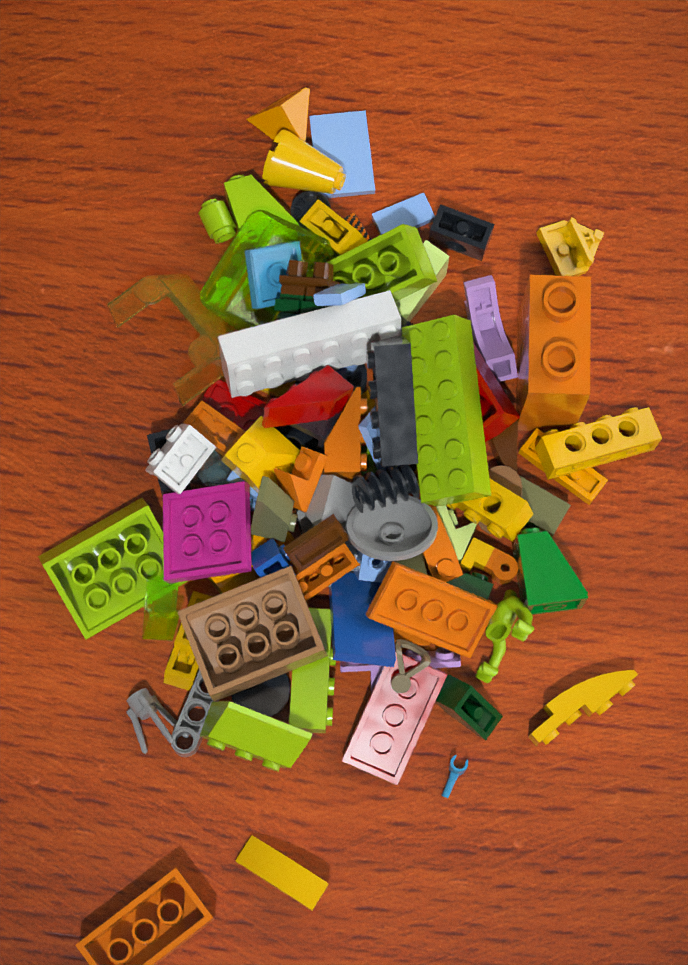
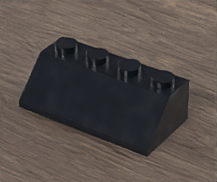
M395 336L371 342V350L366 351L367 368L373 371V381H368L369 398L375 401V411H370L371 428L377 430V440L372 441L373 457L379 460L382 467L418 464L411 343L404 336Z

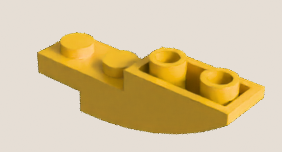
M635 670L607 673L590 678L569 688L545 705L543 709L550 718L529 735V739L535 746L542 741L545 745L549 744L560 734L556 730L564 722L570 726L582 715L579 711L581 708L589 717L595 712L600 716L613 705L610 699L614 695L619 693L621 696H624L635 686L632 680L638 674Z

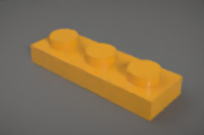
M536 428L518 453L544 472L535 449L544 433ZM593 468L553 478L588 505L592 503L608 481V479Z

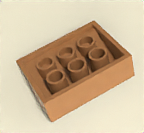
M292 566L178 611L206 688L214 702L327 656Z

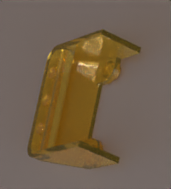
M177 273L146 276L109 302L107 307L115 325L120 327L148 305L159 303L167 297L199 334L200 337L195 339L188 349L189 358L196 367L173 383L179 402L184 406L224 376L218 336L236 331L188 275Z

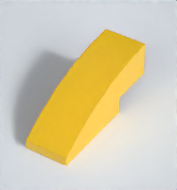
M193 591L188 607L210 599L212 596ZM181 623L164 673V683L191 691L200 669Z
M253 835L235 860V862L311 911H313L329 885L323 879Z

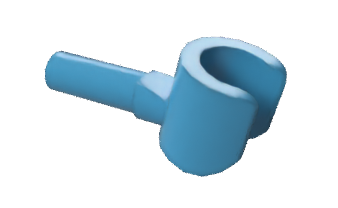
M454 755L449 762L450 774L441 795L445 798H449L458 776L464 774L468 767V760H466L462 769L454 766L453 762L457 755Z

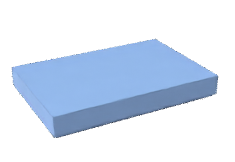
M366 110L309 116L312 147L342 166L343 173L346 174L344 185L340 191L336 189L334 194H321L326 198L375 194Z

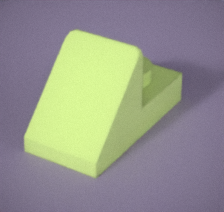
M446 505L435 506L460 564L477 524L471 523L456 529L455 526L458 525V521L452 509L447 510Z

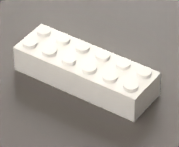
M389 290L352 300L343 305L329 306L218 336L222 370L231 397L248 396L259 390L277 388L282 384L296 380L303 381L312 372H318L328 365L335 371L352 365H362L366 363V351L371 350V342L401 336V317L392 293Z

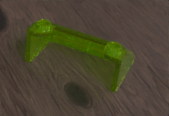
M256 210L246 218L202 288L200 300L206 309L238 331L273 322L280 312L274 310V306L260 309L252 308L245 250L300 241L302 261L308 262V272L314 269V262L326 263L336 258L330 242L268 211Z

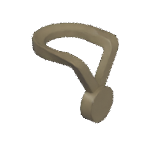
M398 639L395 643L399 673H396L391 678V686L395 692L405 693L411 687L410 677L429 666L431 659L428 652L422 647L410 641ZM401 647L416 652L422 658L420 664L406 673Z

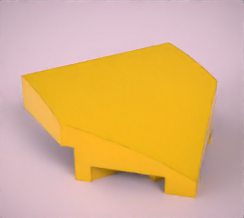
M571 217L568 222L563 220L539 228L536 234L556 276H580L585 274L593 263L604 232L598 229L593 231L578 224L576 219Z

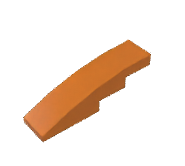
M201 401L183 422L184 424L191 425L215 445L216 448L214 450L223 457L246 432L204 401Z

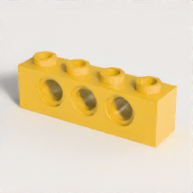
M637 407L624 411L619 416L605 415L590 424L579 422L569 427L568 430L561 432L557 429L550 430L542 435L535 449L549 480L652 451L659 444L662 437L650 408L638 410ZM619 430L627 432L629 437L623 436ZM592 437L600 439L603 444L596 443ZM565 445L573 446L576 452L568 450Z
M416 469L414 474L418 479V470ZM490 478L491 496L446 505L452 510H455L456 507L464 512V516L475 524L483 523L487 526V530L495 537L501 539L504 536L510 541L516 538L533 516V512L526 500ZM500 507L496 512L489 513L492 508Z

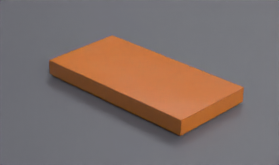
M393 561L365 615L371 620L471 658L498 606L490 600Z

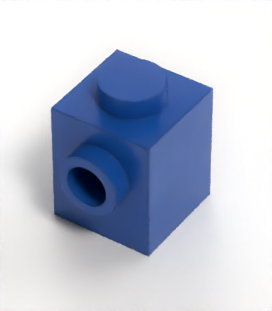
M273 538L251 552L253 568L260 578L291 566V560L283 549L285 545L283 544L279 547Z

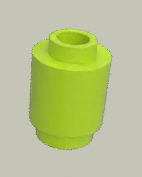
M210 199L201 205L202 209L198 214L209 237L214 239L216 244L226 242L236 235L234 230L236 225L224 201Z

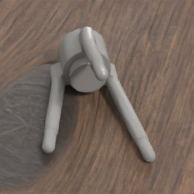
M147 688L132 694L127 699L130 709L126 713L132 721L142 753L146 754L148 749L138 717L141 720L151 717L167 741L173 743V737L156 712L158 711L174 728L177 720L160 704L155 695L151 696ZM187 734L182 735L184 738L189 737Z

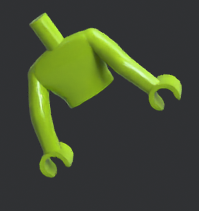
M513 590L505 592L503 600L497 604L498 607L486 627V636L493 643V653L489 663L482 662L476 673V678L486 683H490L499 671L498 666L506 652L505 639L510 632L513 637L524 642L534 630V626H532L533 616L530 610L520 598L516 597L517 594Z

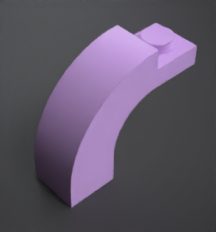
M492 275L463 282L466 296L464 303L467 318L471 321L475 346L498 382L517 378L515 354L507 340L502 325L495 281Z

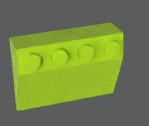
M143 498L38 556L85 640L187 582L167 583L164 581L163 531Z

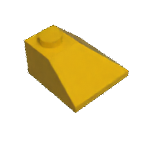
M262 416L241 436L221 460L242 480L250 484V487L257 493H259L263 476L269 477L278 486L274 468L291 473L300 452L277 429L261 426Z

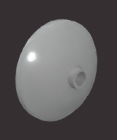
M400 494L397 495V504L394 505L389 498H386V507L381 508L378 501H375V510L370 511L368 506L363 504V513H360L355 506L350 512L346 524L348 539L351 544L364 555L382 561H401L421 554L433 544L438 532L437 517L431 507L410 495L408 501H403Z

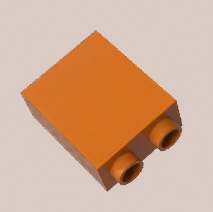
M529 276L517 317L516 368L518 377L516 378V411L520 415L518 430L535 431L538 428L541 431L557 429L561 432L568 430L569 427L578 423L590 396L591 277Z

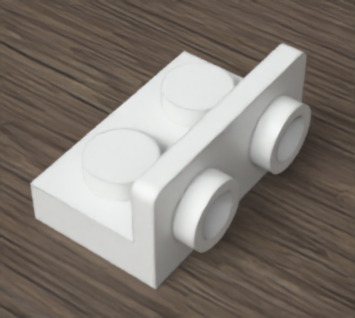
M189 424L176 425L166 435V440L168 441L161 450L157 449L151 454L147 461L149 465L145 469L146 472L155 475L177 494L182 493L216 448L215 445Z

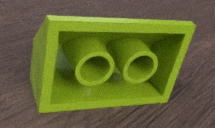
M230 701L211 702L200 733V737L208 739V746L224 751L225 746L236 750L235 756L248 761H252L253 757L263 761V767L279 772L280 768L292 767L312 736L310 732Z

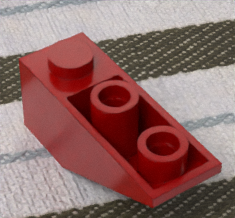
M329 365L318 372L314 371L305 381L299 385H292L285 394L277 399L272 398L265 405L261 426L270 428L328 420L345 408L352 395L354 386Z

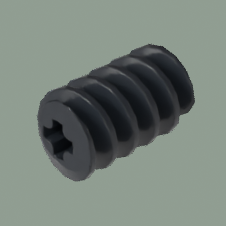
M398 465L397 468L389 466L386 471L378 469L375 474L367 472L364 477L356 475L352 480L353 500L360 513H363V504H366L370 511L375 510V501H378L381 508L386 507V498H389L393 505L397 504L398 494H400L403 501H408L409 491H411L414 498H419L420 496L418 481L409 465Z

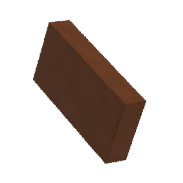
M332 514L283 547L297 570L301 572L349 539L344 528L335 515Z

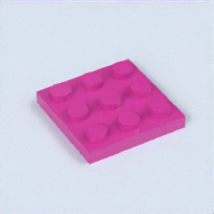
M242 481L182 491L181 494H163L164 581L176 583L252 571L250 484Z

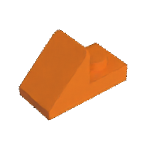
M301 447L291 474L274 468L278 486L295 501L293 508L307 512L328 456Z

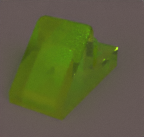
M146 580L142 639L173 641L179 620L178 611H176L178 582L167 583L164 580Z

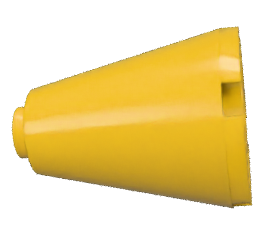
M283 129L278 133L273 141L278 143V146L274 151L269 150L262 175L263 179L266 180L264 184L334 194L336 189L339 191L342 189L346 179L342 166L290 131Z

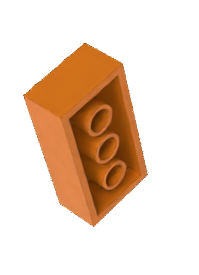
M175 868L75 946L89 965H157L215 919L179 870Z

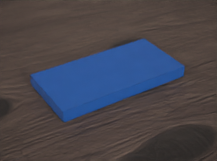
M347 573L329 585L333 660L394 667L396 654L393 628L371 620L365 615L381 582L358 580L355 573Z

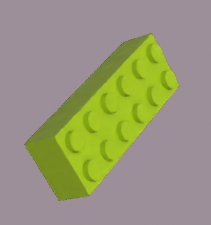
M450 315L402 327V336L411 343L418 452L417 470L421 503L439 507L491 496L471 321L457 315Z

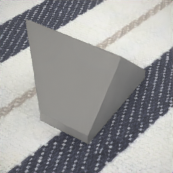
M335 475L320 476L307 512H304L314 526L332 514L335 515L339 523L347 521L350 512L356 506L352 495V484Z

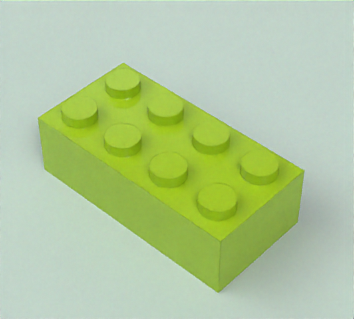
M401 224L326 262L333 265V281H337L339 284L365 283L366 294L359 298L390 290L396 302L437 282L417 228L406 224ZM314 269L308 271L306 277L313 278Z

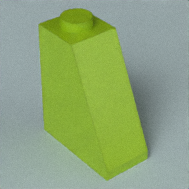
M236 175L224 183L225 195L244 251L281 244L300 238L298 222L252 175Z

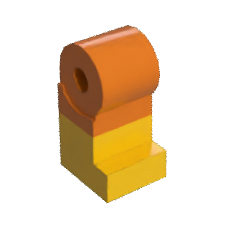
M473 537L460 563L461 570L469 573L473 566L489 574L493 581L498 584H508L518 572V563L512 556Z

